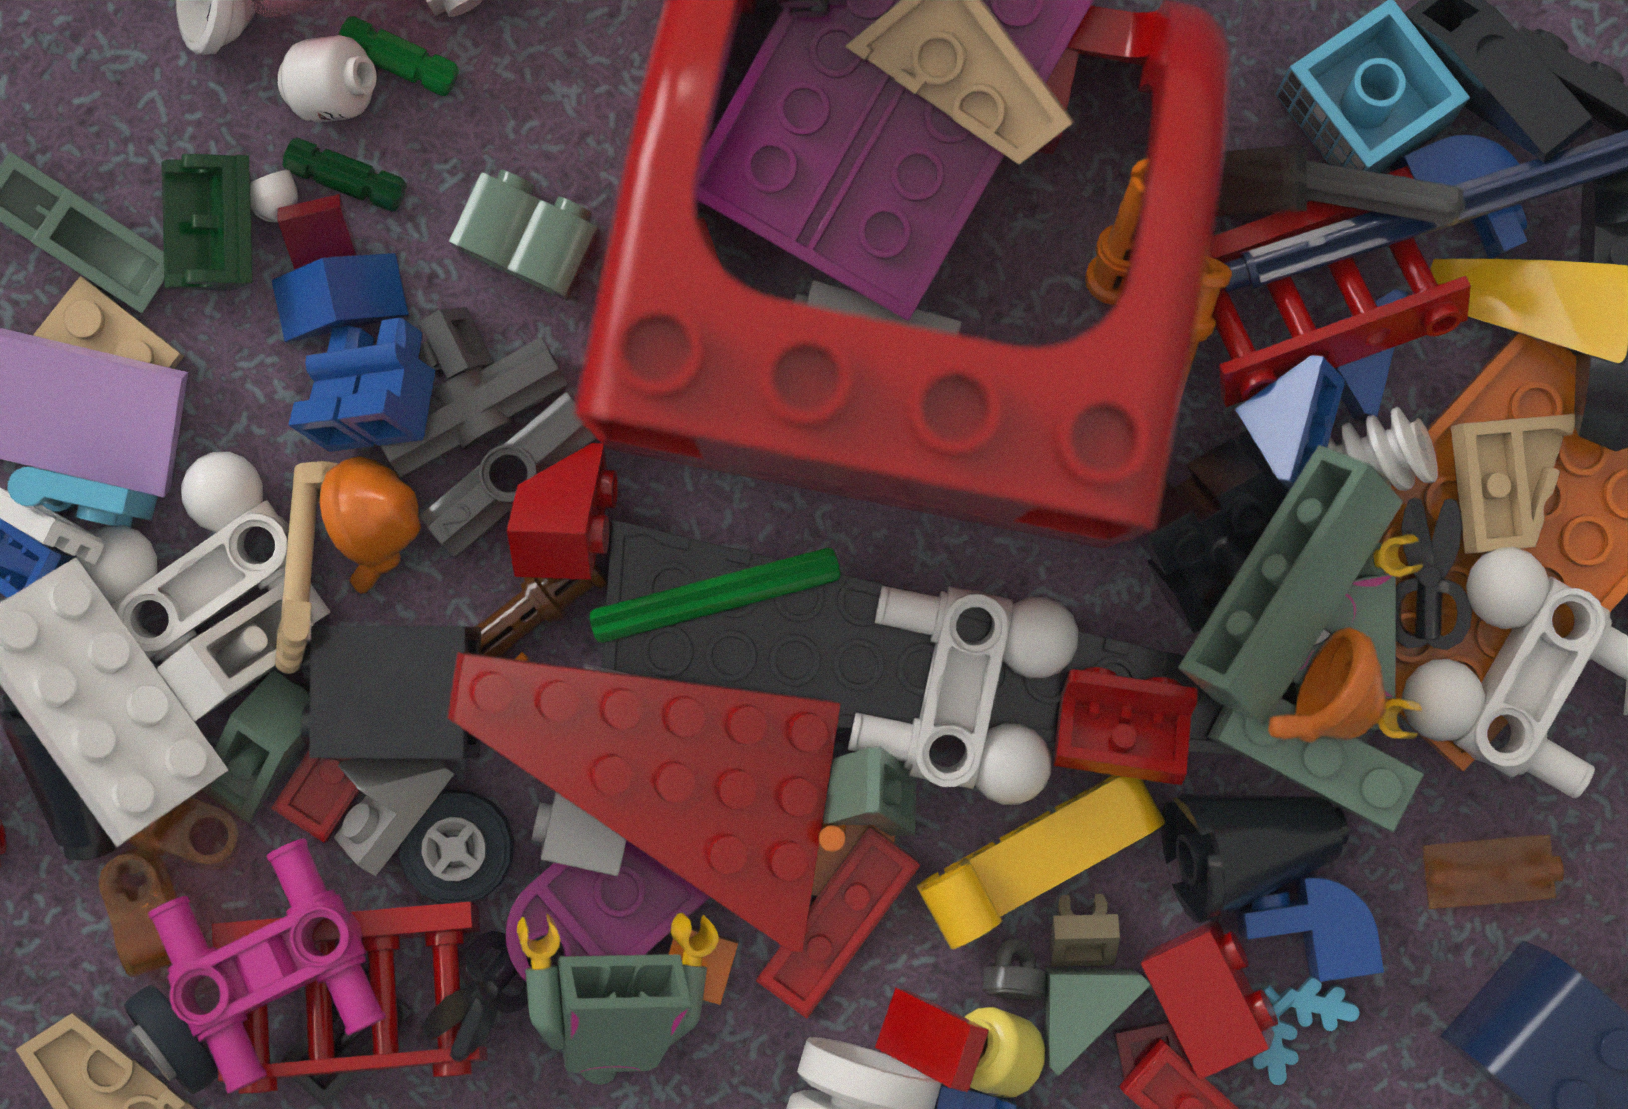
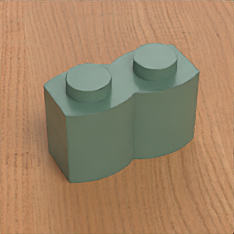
M500 169L496 178L481 172L449 240L451 246L477 260L568 301L600 233L598 227L589 222L592 212L558 196L554 205L539 200L531 195L535 185L506 170Z

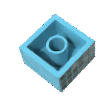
M1387 0L1291 65L1275 93L1328 164L1382 173L1403 156L1411 153L1450 126L1470 99V96L1394 0Z

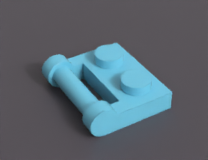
M34 467L17 469L8 481L10 497L22 506L37 507L43 505L54 512H66L78 505L76 518L111 526L125 525L131 528L133 517L152 521L158 497Z

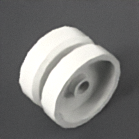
M809 1037L806 1040L797 1072L809 1085L820 1091L803 1090L793 1093L789 1098L786 1109H934L941 1083L885 1053L842 1041Z

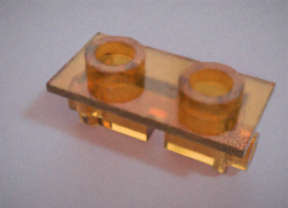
M1550 834L1422 845L1428 909L1556 898L1555 882L1563 881L1564 878L1561 857L1559 855L1552 856Z

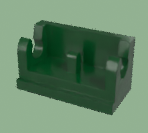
M182 154V160L166 159L161 162L165 289L234 291L253 283L249 155Z

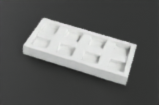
M77 557L0 603V685L116 847L228 771L225 764Z

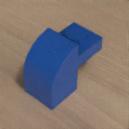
M1455 135L1403 156L1391 167L1395 171L1407 166L1414 179L1457 185L1519 165V163L1508 150L1490 139L1476 135ZM1520 204L1471 219L1489 259L1509 252L1527 242L1523 232L1527 228V220Z
M1307 874L1295 880L1298 899L1290 900L1289 891L1287 890L1273 891L1251 902V906L1241 907L1236 910L1239 934L1247 939L1303 932L1309 975L1319 982L1384 973L1378 930L1371 911L1356 893L1333 880L1319 875Z

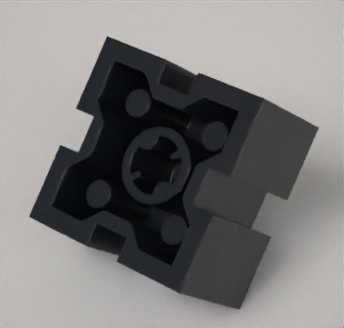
M1231 439L1186 464L1192 476L1175 487H1172L1166 479L1164 480L1155 530L1135 537L1137 542L1151 557V559L1147 560V563L1164 598L1193 633L1204 628L1274 517L1273 514L1279 509L1263 471Z

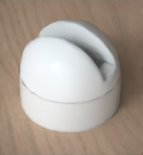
M289 170L275 172L250 182V207L256 216L265 221L278 222L277 208L297 204V187Z

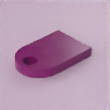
M626 840L618 876L554 862L532 881L516 898L507 918L505 939L508 955L515 970L526 981L525 969L530 966L527 961V955L523 952L518 938L517 924L524 917L528 929V939L534 940L537 937L547 935L549 930L547 914L554 919L560 943L564 949V956L645 955L671 932V924L676 915L684 913L687 917L690 916L710 897Z

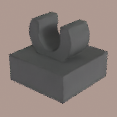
M467 307L439 309L419 321L428 341L421 344L418 358L433 368L435 372L443 369L447 379L475 367L485 369L494 364Z

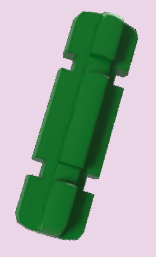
M349 16L345 20L338 35L353 38L365 50L368 58H370L375 66L414 84L417 80L422 81L421 84L424 85L423 88L440 96H447L454 87L459 73L455 62L438 54L430 57L427 49L386 30L380 29L378 32H375V28L372 27L373 24L355 16Z

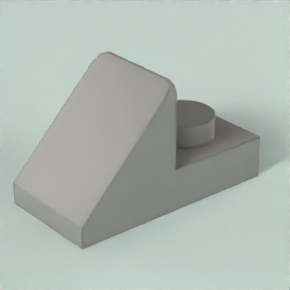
M353 758L339 763L338 767L360 791L366 794L361 803L355 805L348 812L341 829L334 836V839L357 866L376 877L453 777L454 773L441 759Z

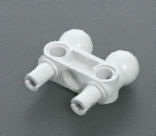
M212 452L198 458L187 469L181 484L182 503L187 514L200 527L217 533L158 574L157 555L151 542L138 530L125 525H106L92 532L102 538L101 542L105 543L96 564L85 561L76 555L79 562L150 660L152 659L155 664L159 661L164 663L197 636L195 629L257 586L260 590L267 588L270 591L284 583L289 524L277 515L268 500L262 502L263 484L256 468L242 456L231 452ZM255 526L267 529L275 540L274 553L266 562L253 560L247 555L244 548L245 536ZM310 585L309 602L312 603L310 621L312 624H315L328 615L330 610L314 587ZM147 600L159 602L166 608L169 623L161 635L149 633L140 622L139 613L142 605Z
M1504 547L1483 554L1470 569L1466 585L1468 600L1474 612L1489 625L1501 629H1512L1482 683L1477 675L1466 665L1451 659L1431 660L1419 666L1406 680L1402 699L1418 702L1422 707V711L1403 708V711L1410 725L1422 736L1435 741H1453L1455 745L1464 749L1473 759L1487 763L1510 777L1524 774L1527 771L1566 795L1577 798L1590 783L1595 767L1547 739V732L1590 659L1628 681V636L1611 626L1610 611L1601 606L1599 600L1590 592L1571 588L1552 576L1548 578L1543 565L1529 552L1515 547ZM1564 603L1572 610L1575 624L1569 635L1561 638L1553 628L1552 617L1557 607ZM1502 715L1507 719L1511 727V736L1509 742L1503 748L1495 750L1488 741L1487 730L1494 718Z
M882 586L875 623L931 635V642L935 643L919 719L914 718L913 723L910 724L855 713L848 750L859 751L868 747H882L896 757L897 760L904 762V768L909 769V776L929 780L941 787L959 786L973 789L975 785L986 798L1002 805H1019L1034 799L1045 788L1051 774V754L1046 742L1035 730L1021 724H1001L988 729L1002 660L1014 672L1027 678L1050 677L1060 673L1073 660L1078 648L1079 630L1073 615L1061 603L1048 597H1028L1013 604V599L952 586L948 587L947 592L941 591L939 597ZM971 607H981L987 610L992 618V627L989 634L979 641L964 640L956 631V622L959 615ZM943 735H954L965 743L963 758L957 764L950 767L939 766L929 757V749L932 743Z

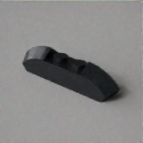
M1628 170L1583 184L1579 262L1628 265ZM1628 349L1626 357L1621 363H1614L1576 351L1574 406L1576 431L1578 436L1615 452L1628 448Z

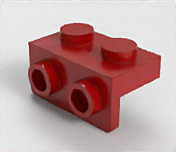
M1102 667L1070 670L1060 697L1053 766L1182 786L1187 775L1191 716L1198 702V689L1182 686L1178 681L1167 677H1152L1146 680L1122 677L1112 670Z

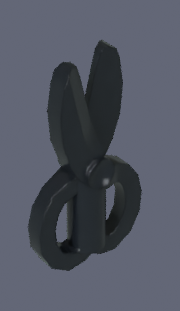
M1416 497L1410 499L1404 511L1402 535H1414L1419 540L1403 544L1408 565L1423 564L1421 570L1414 573L1416 578L1407 579L1396 587V641L1406 648L1422 647L1428 643L1434 648L1448 650L1461 643L1470 629L1472 608L1467 593L1461 585L1452 580L1444 579L1458 553L1462 531L1460 509L1457 501L1452 498L1445 500L1441 507L1432 541L1421 499ZM1412 591H1416L1414 634L1407 631L1401 621L1403 599ZM1443 593L1453 597L1458 612L1455 627L1451 633L1445 636L1441 635Z
M490 931L481 934L466 948L461 959V975L469 987L446 996L428 1014L420 1028L418 1038L422 1041L430 1042L462 1021L451 1047L450 1056L454 1061H463L484 1043L494 1026L498 1011L505 1013L516 1012L528 1005L526 981L519 995L509 996L502 992L518 973L508 955L505 933ZM490 947L499 949L501 951L499 956L485 973L482 972L478 967V959L481 953ZM527 956L528 964L532 967L531 958Z

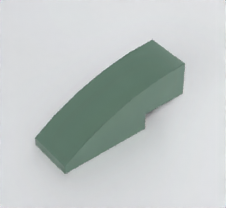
M10 151L0 165V222L132 308L143 313L164 281V252Z

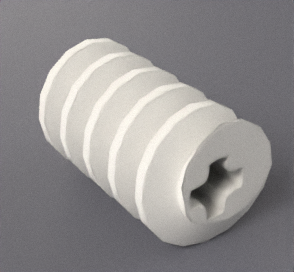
M1399 407L1391 410V429L1385 430L1377 417L1371 415L1367 416L1366 419L1367 436L1360 438L1353 425L1349 422L1342 426V444L1336 445L1330 436L1327 448L1370 464L1390 487L1392 483L1398 490L1407 491L1414 486L1416 476L1422 482L1428 484L1435 482L1438 478L1434 447L1424 423L1419 418L1416 421L1409 422Z

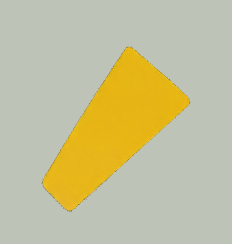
M1433 259L1430 270L1438 285L1463 276L1467 277L1471 285L1468 317L1614 363H1621L1625 359L1628 349V265L1524 259Z

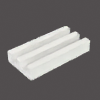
M0 488V519L43 544L51 547L55 546L63 552L73 556L77 555L85 561L96 564L105 546V543L101 542L102 538L56 512L45 508L43 505L37 507L22 506L10 497L7 490Z

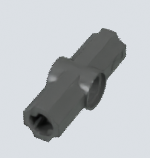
M541 337L485 369L482 367L472 368L437 387L432 392L433 397L430 399L424 440L380 446L399 477L404 479L459 447L462 450H466L487 440L485 433L489 431L492 436L502 432L512 424V418L530 408L538 406L542 401L561 393L560 391L568 388L569 384Z
M567 392L505 444L490 450L479 466L419 515L430 532L454 558L459 557L511 513L516 491L510 493L502 492L495 480L496 470L503 461L511 458L521 459L527 467V479L597 440V437L574 415L576 403Z

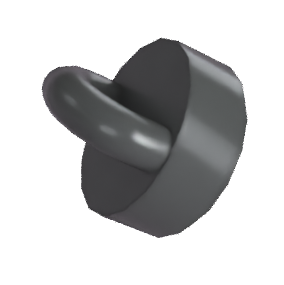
M1018 938L1006 939L997 949L995 966L984 967L982 991L988 996L997 998L1040 1000L1046 994L1047 972L1036 969V957L1028 943ZM1013 954L1019 957L1020 967L1011 966Z

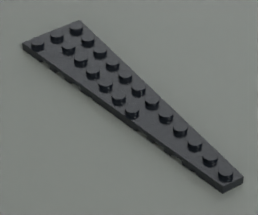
M612 519L606 606L767 564L779 559ZM841 574L836 582L603 643L602 668L638 676L835 701L841 703L838 728H852L855 713L912 724L914 718L919 719L935 643L931 642V635L875 623L882 586L905 591L911 590ZM971 607L964 610L956 622L958 635L967 641L983 639L989 634L992 627L990 613L981 607ZM1079 631L1078 648L1073 660L1060 673L1050 677L1027 678L1014 672L1002 660L988 729L1001 724H1021L1035 730L1045 742L1056 743L1060 697L1069 671L1073 669L1083 670L1089 667H1102L1112 670L1122 677L1141 680L1152 677H1167L1178 681L1182 686L1198 689V702L1191 716L1188 752L1240 755L1207 737L1224 705L1216 702L1178 668L1185 658L1183 655ZM1294 682L1289 684L1281 698L1296 706L1298 694L1295 690ZM1368 731L1357 737V739L1367 744Z

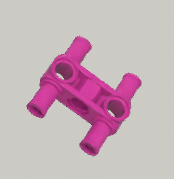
M304 838L288 843L267 855L268 861L272 863L291 905V908L286 911L288 916L218 950L216 947H208L189 905L188 896L173 899L148 913L150 920L152 919L172 963V966L167 969L169 975L166 976L171 986L169 997L172 1009L180 1019L187 1022L193 1037H197L199 1042L206 1040L226 1084L225 1089L228 1094L268 1076L265 1069L263 1070L243 1026V1022L248 1020L246 1014L316 980L319 984L325 982L346 1027L347 1035L357 1033L387 1018L384 1011L381 1010L361 966L367 962L364 957L367 953L361 942L362 932L360 923L352 913L347 911L340 894H336L334 889L327 891L308 850V843ZM324 918L334 921L340 932L339 944L329 955L319 952L312 938L316 925ZM205 976L214 979L220 989L219 1003L210 1013L201 1009L195 998L196 986Z

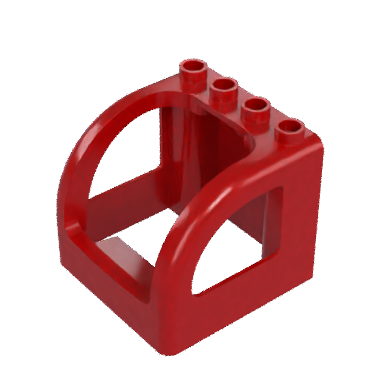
M666 0L650 54L632 130L574 415L608 450L1105 549L1154 531L1201 297L1224 159L1230 99L1231 59L1229 43L1221 24L1204 9L1170 0L1163 1L1160 7L1152 12H1129L1090 5L1048 78L1046 85L1067 111L1079 53L1143 66L1138 92L1152 93V122L1144 188L1132 257L1123 292L1112 312L1102 323L1083 336L1064 344L1044 348H1022L779 300L751 291L731 278L712 258L702 241L696 223L695 198L712 115L734 32L742 12L754 15L757 0ZM1062 132L1037 152L1053 155L1062 137Z

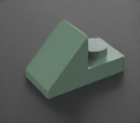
M868 747L832 759L823 822L827 825H874L890 836L915 835L917 778L909 776V769L904 768V763L897 760L896 757L882 747Z

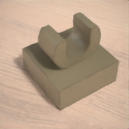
M1095 894L1092 915H1075L1070 908V896L1061 895L1057 916H1053L1050 936L1051 967L1115 965L1120 941L1118 914H1107L1108 906L1103 894Z

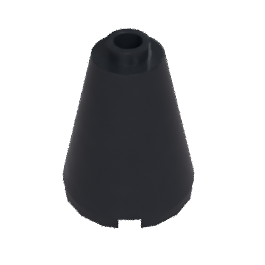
M1182 794L1178 797H1173V802L1165 803L1162 810V816L1166 821L1161 826L1165 862L1168 864L1177 858L1183 882L1174 883L1172 886L1184 911L1196 923L1215 921L1329 864L1341 856L1343 845L1348 842L1349 838L1348 824L1342 810L1339 807H1333L1329 801L1321 797Z

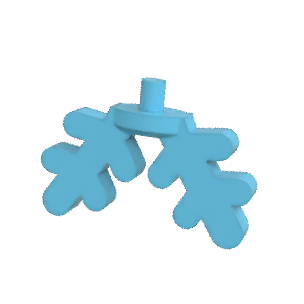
M1309 976L1298 990L1289 987L1280 995L1270 985L1262 989L1274 1008L1278 1025L1272 1027L1275 1035L1270 1049L1253 1056L1252 1063L1257 1069H1263L1267 1066L1268 1077L1273 1084H1283L1287 1079L1285 1063L1294 1065L1299 1059L1297 1052L1293 1048L1282 1044V1038L1287 1040L1295 1039L1297 1037V1030L1293 1024L1279 1020V1016L1288 1008L1293 1007L1295 1008L1299 1024L1303 1027H1308L1313 1022L1311 1012L1320 1014L1322 1025L1327 1031H1333L1337 1028V1019L1353 1022L1358 1019L1360 1012L1353 1002L1343 1000L1345 990L1341 985L1334 984L1324 995H1320L1317 993L1322 987L1321 982Z

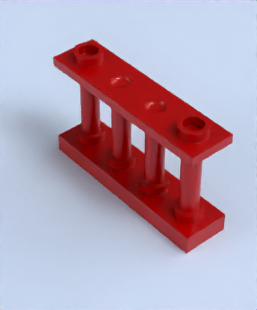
M1407 166L1387 173L1389 175L1414 179ZM1309 201L1212 236L1208 256L1225 263L1241 258V252L1256 249L1371 211ZM1414 238L1401 241L1388 247L1413 295L1377 307L1352 257L1329 264L1327 266L1352 317L1319 329L1316 328L1291 277L1266 284L1292 338L1258 351L1255 350L1228 292L1226 293L1221 288L1212 317L1216 321L1215 327L1231 358L1230 361L1219 364L1221 399L1225 407L1243 401L1246 402L1311 355L1324 357L1334 368L1426 335L1436 337L1452 331L1460 323L1468 320L1471 285L1467 277L1463 276L1438 285Z
M459 902L350 912L360 923L362 932L361 942L366 953H368L369 984L381 1010L384 1011L387 1017L372 1025L373 1055L335 1058L332 996L326 983L319 984L316 980L305 986L308 1061L270 1064L268 1005L246 1014L248 1020L243 1022V1026L260 1064L268 1076L238 1090V1094L278 1091L277 1079L419 1066L432 1065L433 1077L472 1074L471 1062L488 1061L487 1047L480 1046L461 1062L454 1061L451 1058V1047L462 1021L437 1038L438 1049L399 1053L394 951L400 950V939L425 937V947L432 948L436 1007L446 996L460 990L458 945L464 944V933L480 932L478 906L472 902ZM282 918L212 924V945L218 950ZM329 918L321 920L313 931V942L319 952L329 955L336 949V944H339L340 941L339 928ZM218 1069V1082H224Z

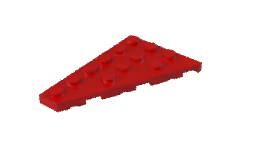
M457 653L447 719L519 766L782 947L792 952H803L819 848V834L822 829L841 703L816 698Z

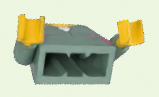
M1410 534L1393 537L1386 540L1383 544L1378 543L1291 681L1295 683V690L1298 694L1310 663L1327 638L1339 629L1350 627L1359 630L1372 639L1380 661L1386 699H1392L1386 702V710L1382 718L1370 729H1380L1386 736L1396 739H1414L1418 735V733L1404 732L1399 728L1397 723L1399 712L1403 708L1422 711L1421 705L1416 701L1395 699L1396 577L1418 572L1423 567V564L1406 566L1399 560L1398 549L1400 545L1419 541L1416 536Z
M679 913L673 919L671 934L674 940L684 949L682 960L681 955L560 956L558 966L551 965V956L556 953L560 945V937L554 919L547 914L548 933L543 939L537 941L528 939L525 918L522 917L517 924L518 938L523 952L531 958L532 966L525 969L529 1017L532 1025L551 1049L562 1050L566 1070L572 1073H581L587 1081L600 1085L612 1081L617 1072L649 1071L658 1066L669 1046L697 1026L701 1017L707 967L701 966L702 957L710 954L716 948L719 941L715 926L705 915L701 917L699 932L692 938H689L692 932L690 919L684 913Z

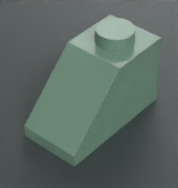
M273 669L230 715L214 749L228 771L204 787L202 791L249 823L306 744L302 738L301 718L304 707L310 705V694L303 687L292 683Z

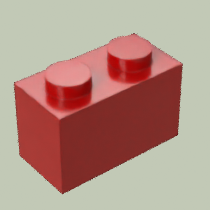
M1218 920L1211 921L1169 940L1146 953L1141 965L1199 1080L1270 1049L1275 1035L1272 1027L1278 1025L1277 1016L1265 992L1262 989L1255 992L1252 990L1242 970L1249 966L1248 959L1238 937L1233 931L1224 934Z

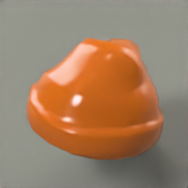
M362 456L343 460L326 473L320 491L322 520L336 548L348 559L359 564L350 577L349 582L357 592L363 594L374 586L381 574H385L398 566L401 561L400 551L416 538L422 528L419 521L416 494L400 479L395 471L374 459Z
M1350 627L1339 629L1327 638L1315 654L1304 675L1296 700V713L1270 717V736L1278 739L1297 738L1309 743L1315 742L1321 736L1351 740L1363 735L1375 725L1385 713L1386 695L1380 661L1372 639L1359 630Z

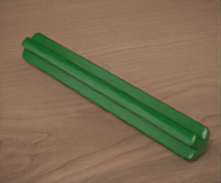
M827 547L596 608L590 612V624L597 642L605 643L836 582L841 576L836 552L833 548Z

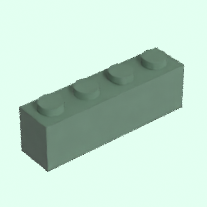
M1318 445L1178 668L1216 702L1265 724L1403 504V501L1370 464Z

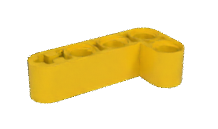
M1112 775L1054 807L1056 812L1050 814L1048 810L999 838L1000 843L995 845L992 841L945 867L944 874L939 875L936 872L921 881L917 888L950 949L963 946L984 935L1002 922L1001 916L1144 838L1164 825L1166 821L1143 780Z

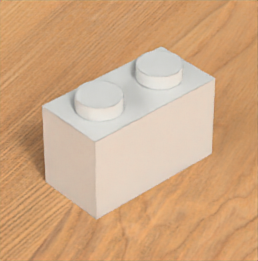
M281 583L189 641L157 668V671L194 722L277 668L275 665L277 632L282 612L284 583ZM311 621L307 640H311V626H314Z

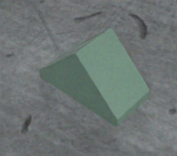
M1045 968L1047 980L1044 1045L1045 1060L1049 1067L1059 1076L1151 984L1136 969Z

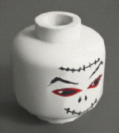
M340 35L305 39L293 44L286 53L278 71V87L284 102L301 119L316 123L351 119L362 114L371 101L377 80L375 66L370 58H368L365 50L353 38Z

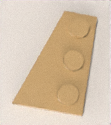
M901 0L845 46L864 60L867 59L895 78V81L914 94H919L947 113L954 121L1018 164L1023 163L1075 122L982 0Z
M75 1012L15 1049L53 1109H197Z

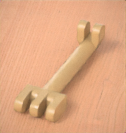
M326 461L306 462L297 464L294 468L282 612L277 632L275 665L284 673L296 672L302 663L310 629L312 603L309 602L317 503H320L321 485L326 473L338 463Z

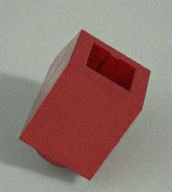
M591 443L517 486L507 527L514 577L592 579L596 555L606 554L608 549L609 520L608 516L605 515L606 508H615L618 499V474L616 470H607L605 447L602 443Z

